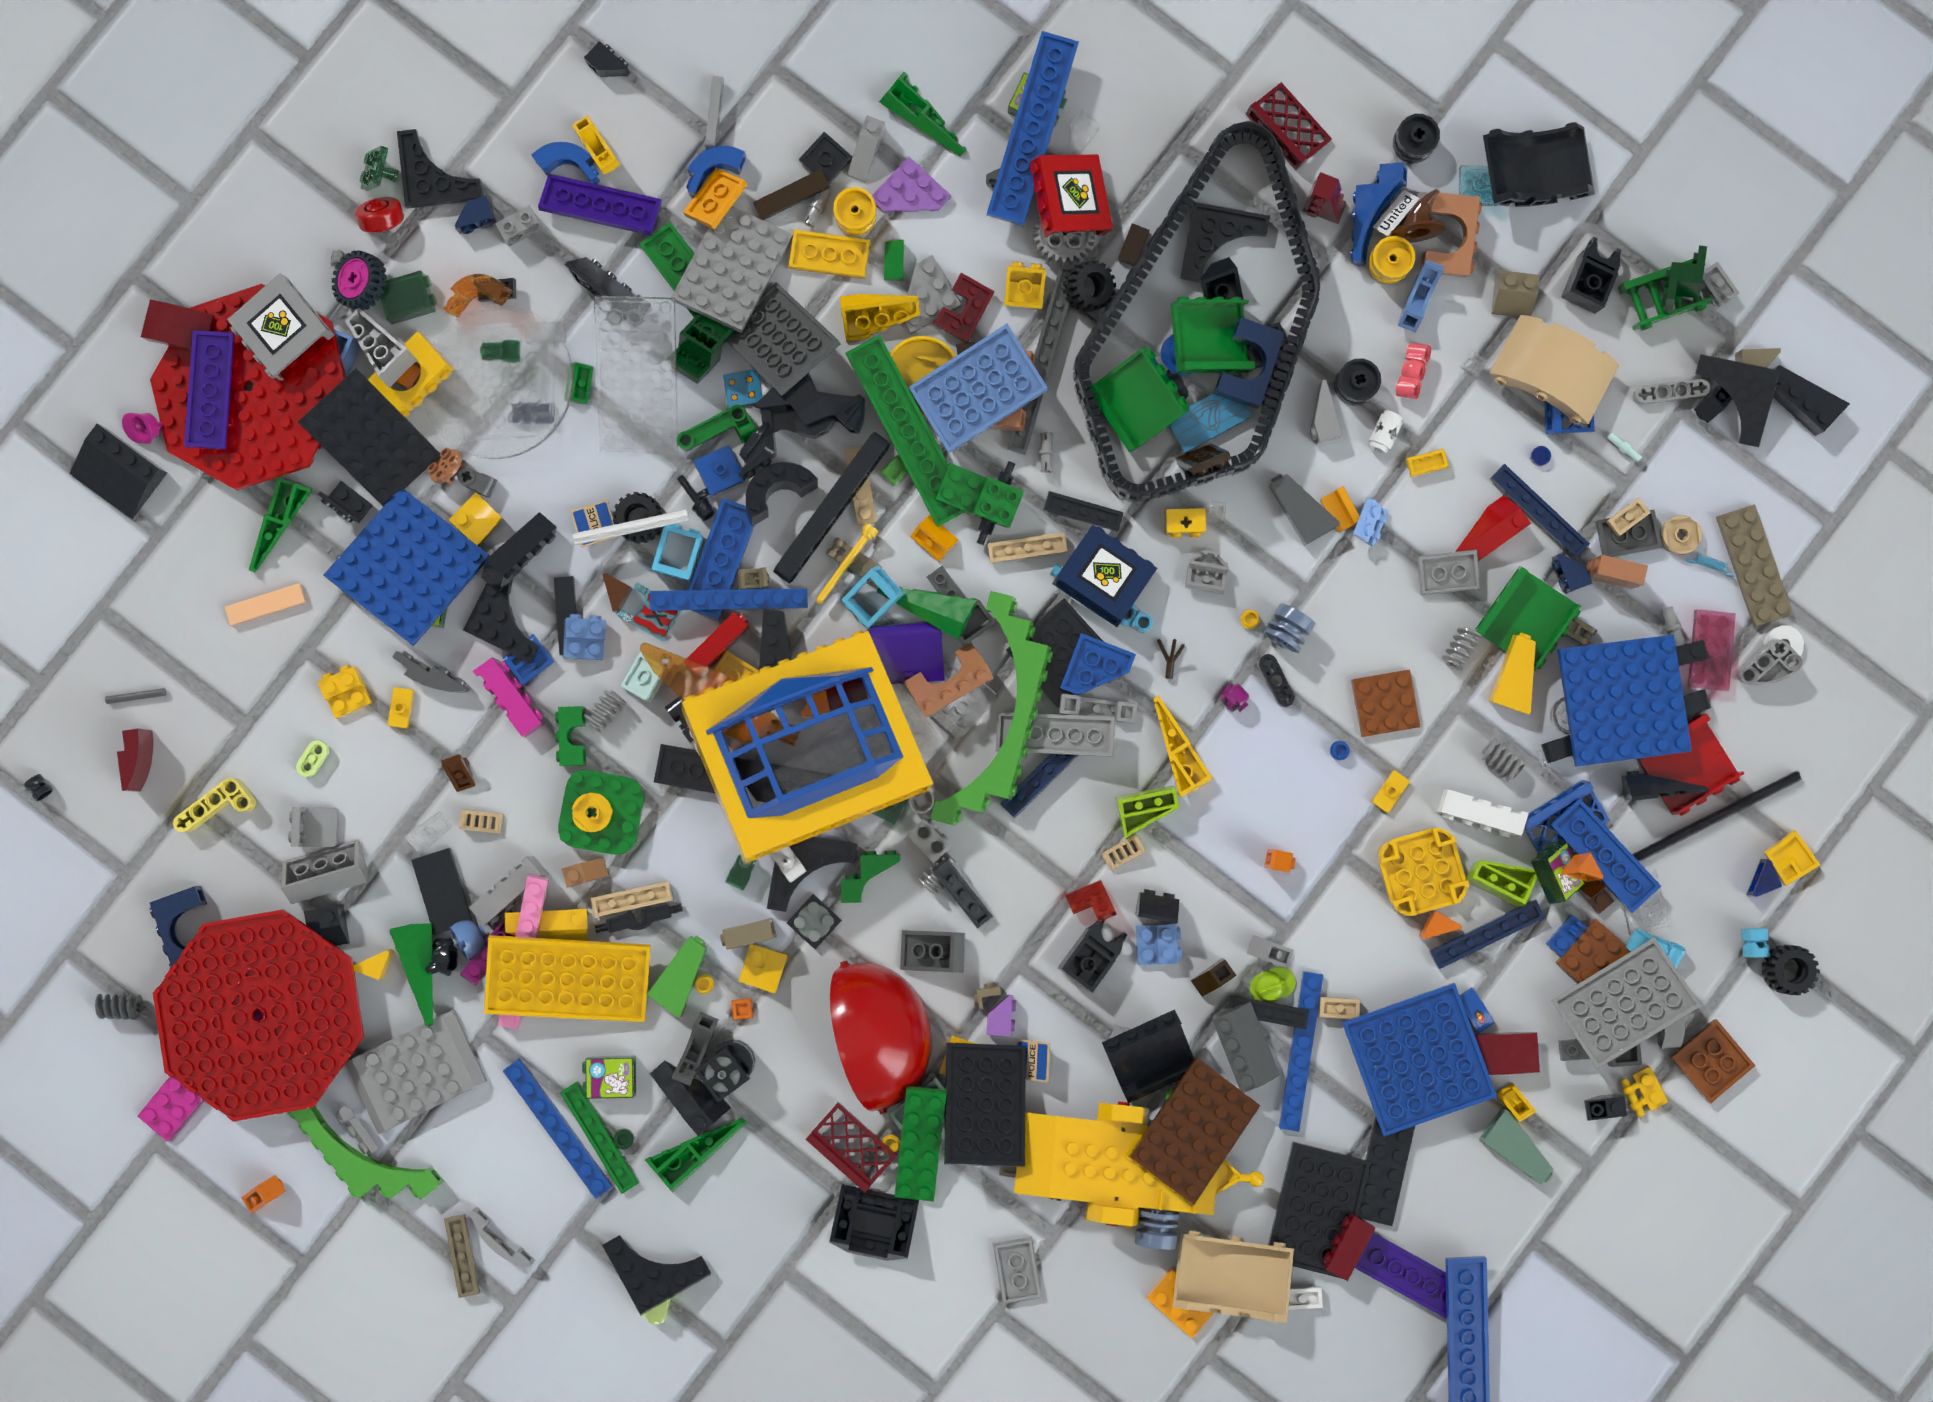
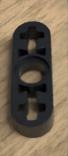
M1271 654L1263 655L1259 659L1258 665L1277 704L1281 707L1292 705L1295 696L1277 659ZM1264 658L1272 660L1273 663L1270 666L1272 670L1276 668L1277 672H1273L1269 676L1266 672H1270L1268 666H1263ZM1278 675L1281 677L1282 683L1280 686H1274L1271 683L1272 676ZM1284 685L1286 687V689L1283 690L1284 694H1289L1290 698L1288 699L1289 703L1287 704L1285 701L1281 702L1280 698L1283 697L1281 691L1278 693H1276L1275 691L1282 688Z

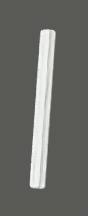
M681 510L573 534V542L575 545L682 523L689 520L687 510Z

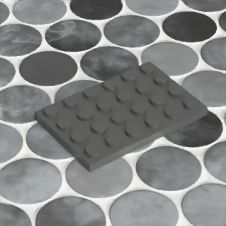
M777 282L762 294L743 332L740 333L734 330V334L727 341L781 396L841 345L831 332Z

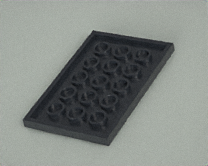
M357 368L349 373L298 421L382 506L395 493L411 484L432 462L440 457V452Z
M946 1043L945 1090H947L945 1102L944 1165L1025 1167L1026 1046Z
M1292 1141L1268 1245L1274 1246V1242L1286 1243V1248L1294 1249L1292 1266L1340 1278L1323 1267V1259L1326 1253L1332 1250L1334 1237L1342 1231L1343 1227L1341 1225L1346 1216L1349 1217L1350 1213L1356 1216L1359 1214L1371 1162Z

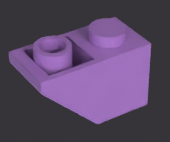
M1007 995L988 1012L987 1035L1010 1036L1011 1031H1015V1020L1011 1018L1012 1011L1016 1012V1000H1013L1012 995Z

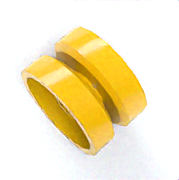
M850 187L839 193L834 201V217L837 226L842 232L850 236H861L867 234L874 227L877 218L876 204L868 191L859 187Z
M1388 236L1380 240L1370 253L1368 259V270L1372 277L1386 285L1402 281L1413 268L1415 262V251L1411 243L1399 236Z

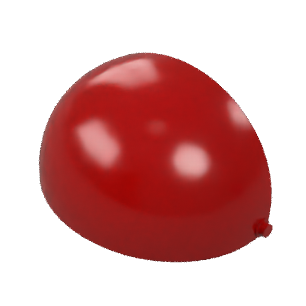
M846 960L840 962L841 966L834 971L830 984V1011L835 1041L846 1077L859 1102L869 1111H879L880 1114L887 1113L888 1107L903 1101L906 1098L907 1086L917 1087L926 1073L932 1050L930 1020L920 996L901 975L882 965L874 963L848 964Z

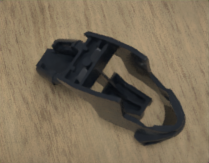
M809 373L782 396L774 388L770 389L755 404L756 408L761 409L762 425L756 432L752 433L740 450L739 455L746 464L738 475L742 479H750L756 474L757 469L760 467L764 468L773 462L772 459L777 455L775 433L780 430H787L798 433L801 436L817 439L827 434L833 425L839 422L850 433L859 434L864 422L865 398L861 394L845 396L818 392Z

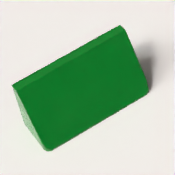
M904 240L886 241L884 280L903 281Z
M578 362L571 363L565 394L566 402L588 404L593 366Z

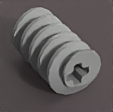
M1458 627L1457 632L1459 634H1454L1453 638L1455 641H1450L1451 647L1446 649L1447 654H1443L1442 659L1451 667L1463 671L1459 665L1467 664L1463 658L1471 657L1467 651H1474L1471 644L1477 645L1478 642L1474 638H1481L1482 635L1470 628Z
M613 690L611 692L604 691L607 697H599L601 704L594 703L596 710L589 709L591 716L584 714L586 721L598 731H600L599 727L606 728L604 721L609 723L612 721L609 715H617L614 709H622L619 703H627Z
M1494 738L1483 749L1482 753L1484 755L1482 760L1484 761L1489 758L1488 765L1490 766L1495 763L1494 770L1496 771L1501 768L1500 776L1507 773L1506 781H1509L1521 772L1525 764L1521 765L1520 759L1514 760L1515 754L1508 755L1509 749L1502 750L1503 744H1497V739Z
M947 853V856H948L949 861L952 863V865L956 868V870H957V871L959 872V874H960V873H961V869H960L959 865H958V864L956 863V861ZM930 867L929 871L931 874L929 875L924 872L925 880L919 877L918 880L929 892L937 895L936 887L940 889L944 887L931 870L933 868Z

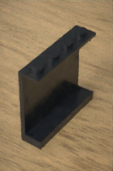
M1175 1009L1101 1042L1127 1102L1131 1103L1181 1080L1195 1059Z

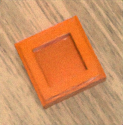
M751 998L731 1000L733 1020L753 1018Z

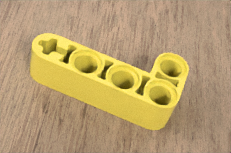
M228 778L174 818L173 826L179 832H192L230 803L234 809L240 812L254 810L256 799L241 780ZM234 782L236 790L231 792L230 785ZM218 794L220 802L215 804L214 797ZM244 798L248 801V805L245 808L241 805ZM201 806L204 808V814L202 816L198 814V810Z

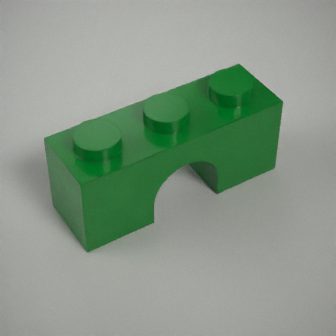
M583 706L558 707V711L555 712V721L559 724V731H556V743H559V751H556V761L559 762V766H586V746H576L570 739L573 729L586 727L584 718L585 707Z

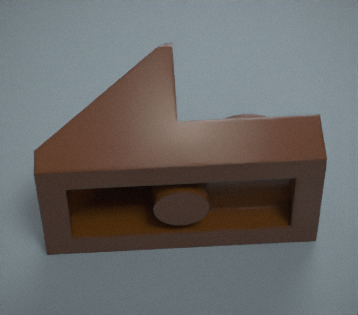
M458 754L441 760L442 767L457 792L476 786L467 758H462Z
M1600 880L1583 881L1584 884L1578 889L1580 894L1598 914L1614 902L1613 898L1604 889L1606 886Z

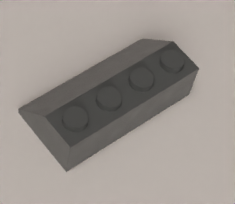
M1251 1001L1213 1015L1212 1021L1238 1087L1242 1092L1261 1087L1280 1076Z

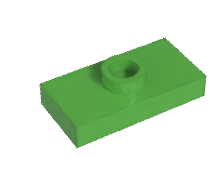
M897 454L880 474L894 486L907 473V470Z

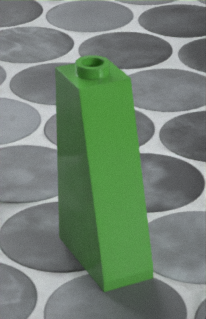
M697 935L695 938L690 936L647 993L649 997L677 1018H680L684 1013L708 948L704 945L706 942Z

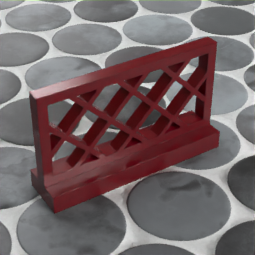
M1282 82L1260 100L1251 104L1245 113L1251 121L1262 124L1274 134L1275 139L1282 148V156L1295 170H1298L1303 163L1332 140L1328 133ZM1280 90L1285 95V100L1275 99V93ZM1262 103H1271V111H1265L1260 105ZM1275 104L1285 105L1284 113L1275 112ZM1288 105L1295 106L1298 110V115L1288 114ZM1274 116L1283 117L1284 126L1277 125L1274 122ZM1288 118L1297 119V127L1287 126ZM1301 120H1307L1310 123V129L1301 128ZM1287 131L1297 132V140L1290 139L1287 136ZM1300 132L1310 133V141H1301ZM1314 134L1321 135L1324 141L1322 143L1313 142ZM1300 145L1310 146L1309 153L1306 156L1300 151Z
M839 1102L805 1139L864 1192L871 1187L874 1181L898 1155ZM837 1109L841 1110L844 1113L845 1121L834 1122L833 1113ZM845 1124L846 1135L834 1136V1125ZM848 1124H856L859 1127L860 1135H848ZM831 1125L832 1136H823L818 1130L822 1126ZM871 1137L874 1140L875 1148H863V1138ZM849 1138H860L861 1149H849ZM835 1139H846L847 1149H837L835 1147ZM885 1150L891 1155L887 1161L878 1162L877 1151ZM875 1151V1162H864V1152ZM850 1152H861V1163H853L850 1160ZM876 1165V1174L870 1178L865 1174L864 1166Z

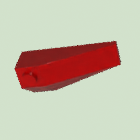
M1503 495L1487 506L1455 552L1477 550L1478 561H1480L1532 523L1520 507Z

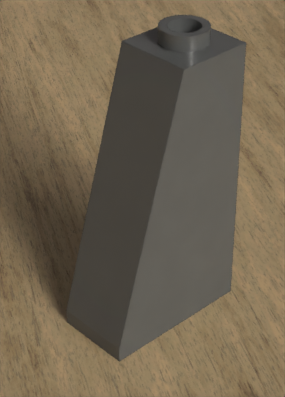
M1279 474L1271 479L1272 483L1269 485V488L1304 546L1340 525L1339 521L1288 474L1283 477Z

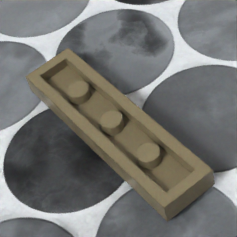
M466 1214L446 1217L444 1221L458 1297L477 1295L480 1293Z

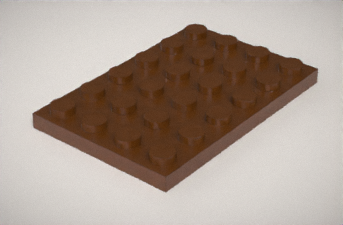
M1195 1058L1128 1157L1189 1203L1195 1205L1261 1105L1200 1059Z

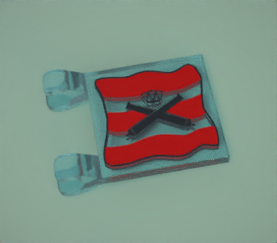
M636 583L633 589L644 595L643 600L633 616L620 610L618 617L664 642L682 610L650 611L651 590Z

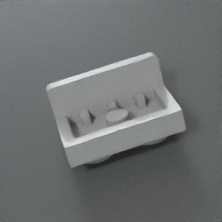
M1718 262L1704 270L1701 289H1706L1709 294L1707 297H1711V304L1713 306L1717 305L1719 308L1740 294Z

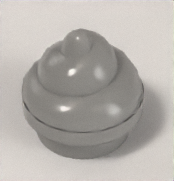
M339 249L338 251L333 250L330 265L338 269L336 265L337 263L341 264L340 259L342 257L346 258V253Z

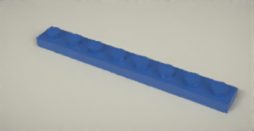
M807 588L650 591V611L808 608Z
M1306 971L1302 973L1297 1007L1309 1009L1306 1029L1294 1027L1279 1129L1297 1132L1300 1130L1323 974Z
M519 1058L504 1069L503 1072L594 1198L597 1199L613 1187L522 1060Z

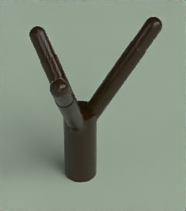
M1176 639L1172 641L1170 657L1161 640H1157L1167 662L1166 679H1173L1174 662L1185 647V644H1182L1175 653Z

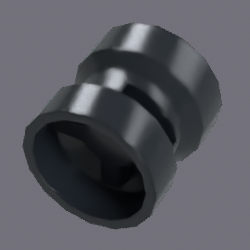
M41 774L31 777L24 783V787L27 791H31L35 801L46 798L53 791L50 785L45 784V779Z

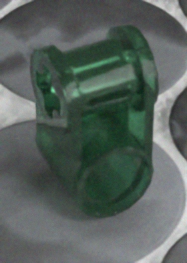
M738 855L725 883L744 891L756 860L750 864L743 865L741 855Z

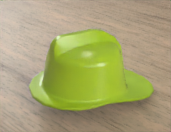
M1275 967L1254 976L1250 983V993L1256 1000L1278 1001L1292 994L1296 986L1295 976L1288 968Z

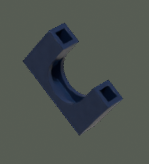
M1241 317L1237 321L1232 340L1249 345L1259 352L1262 358L1261 373L1255 379L1245 380L1223 372L1219 375L1213 394L1255 409L1264 405L1268 396L1265 394L1267 386L1270 387L1274 378L1271 375L1273 368H1277L1280 360L1277 357L1279 350H1283L1286 339H1283L1285 333Z
M193 886L150 902V914L155 918L157 934L162 938V949L170 962L169 969L177 962L185 949V946L180 943L176 935V925L179 918L190 910L207 905L202 886Z

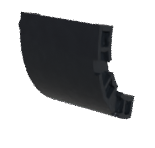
M1577 122L1568 123L1562 128L1540 132L1527 130L1522 133H1513L1501 129H1493L1489 131V134L1483 135L1494 204L1509 206L1511 203H1515V207L1555 204L1558 203L1557 199L1569 197L1571 201L1595 195L1585 129Z

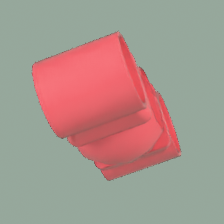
M1409 343L1405 356L1407 361L1402 366V376L1399 377L1396 385V396L1417 399L1419 397L1422 385L1420 381L1425 376V366L1428 365L1431 356L1430 345Z

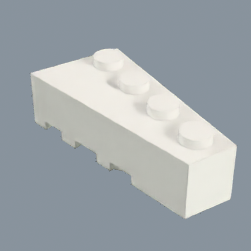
M1449 789L1443 790L1437 810L1438 813L1442 814V818L1449 820L1457 818L1461 820V824L1467 826L1476 824L1480 826V830L1486 832L1495 830L1499 832V836L1510 838V835L1522 836L1528 817L1527 812H1514L1512 808L1507 806H1495L1490 801L1476 800L1473 796Z

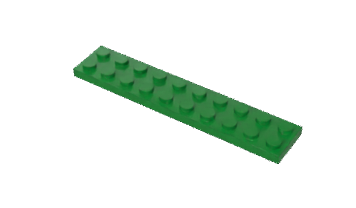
M880 334L847 351L845 354L936 526L938 527L965 513L935 500L948 463Z

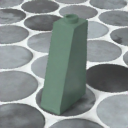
M1501 1107L1479 1140L1539 1184L1546 1183L1552 1175V1166L1511 1113Z

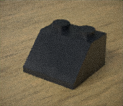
M1144 889V893L1139 892L1135 911L1136 916L1177 924L1179 899H1175V894L1163 893V896L1155 895L1156 891Z

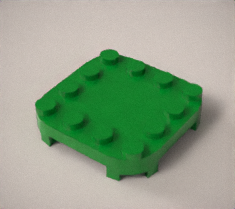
M591 770L574 772L568 779L565 787L558 824L560 840L574 848L606 854L620 855L629 852L638 840L637 836L645 800V792L642 785L637 780L625 776ZM597 793L608 799L613 809V815L606 828L597 832H586L575 825L572 807L581 795ZM589 808L587 810L589 811L588 817H596L597 809Z

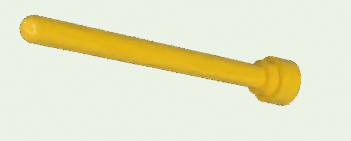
M868 523L864 525L861 533L862 536L816 598L818 604L824 602L866 542L871 540L872 537L875 538L879 533L873 526Z

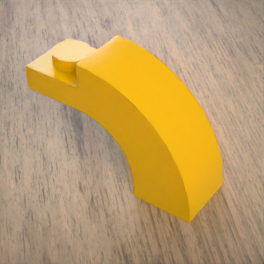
M588 115L572 124L576 134L603 175L614 171L616 167L620 166V163Z

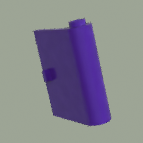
M928 622L871 626L870 630H867L870 633L891 684H902L919 672L922 673L927 682L945 681L942 633L937 627Z

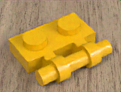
M1650 1066L1632 1073L1631 1076L1634 1080L1632 1083L1629 1082L1628 1078L1620 1080L1623 1086L1622 1091L1625 1095L1627 1094L1631 1102L1630 1106L1638 1117L1645 1115L1642 1108L1644 1105L1647 1106L1648 1110L1652 1111L1668 1103ZM1636 1089L1639 1090L1642 1098H1637L1634 1092Z

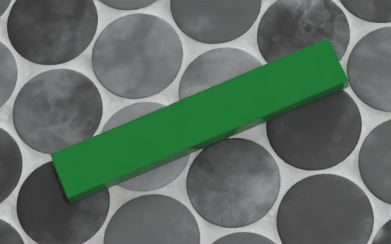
M577 1081L562 1090L560 1094L620 1193L623 1194L639 1183L638 1179L619 1148L614 1144L613 1138L579 1082Z

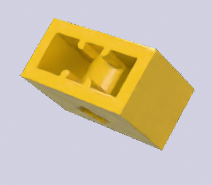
M1205 508L1166 509L1164 512L1165 535H1170V538H1182V535H1189L1190 538H1199L1201 534H1205ZM1184 519L1187 523H1190L1187 528H1184V525L1180 524L1183 522Z

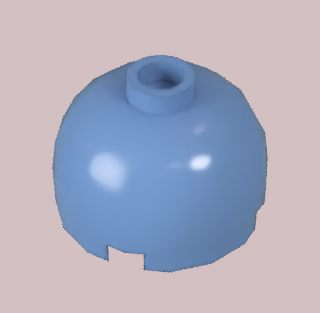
M463 920L449 927L454 940L458 944V948L466 960H471L483 949L485 944L483 937L486 936V933L481 925L477 927L474 922Z

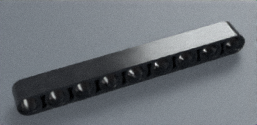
M876 432L869 436L777 563L773 573L788 584L796 578L886 454L891 445L888 440Z
M1705 689L1683 696L1686 716L1712 708ZM1570 735L1541 744L1547 763L1573 755Z

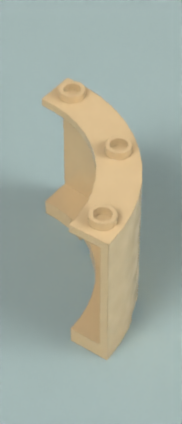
M1520 315L1493 365L1490 375L1500 386L1507 385L1535 395L1541 401H1547L1569 418V421L1574 424H1589L1619 367L1618 363L1607 352L1603 351L1601 353L1594 348L1596 345L1594 342L1577 332L1556 323L1553 326L1542 323L1543 319Z
M1189 1231V1235L1180 1233L1173 1307L1287 1323L1294 1249L1286 1248V1243L1274 1242V1246L1243 1242L1241 1237L1231 1236V1240L1203 1237L1201 1232Z

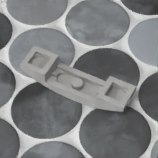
M1061 694L1059 713L1115 717L1117 722L1135 723L1137 704Z
M476 1207L472 1210L470 1214L477 1232L494 1252L504 1259L521 1266L530 1267L534 1263L535 1259L522 1247L514 1252L487 1227L491 1219L481 1209Z

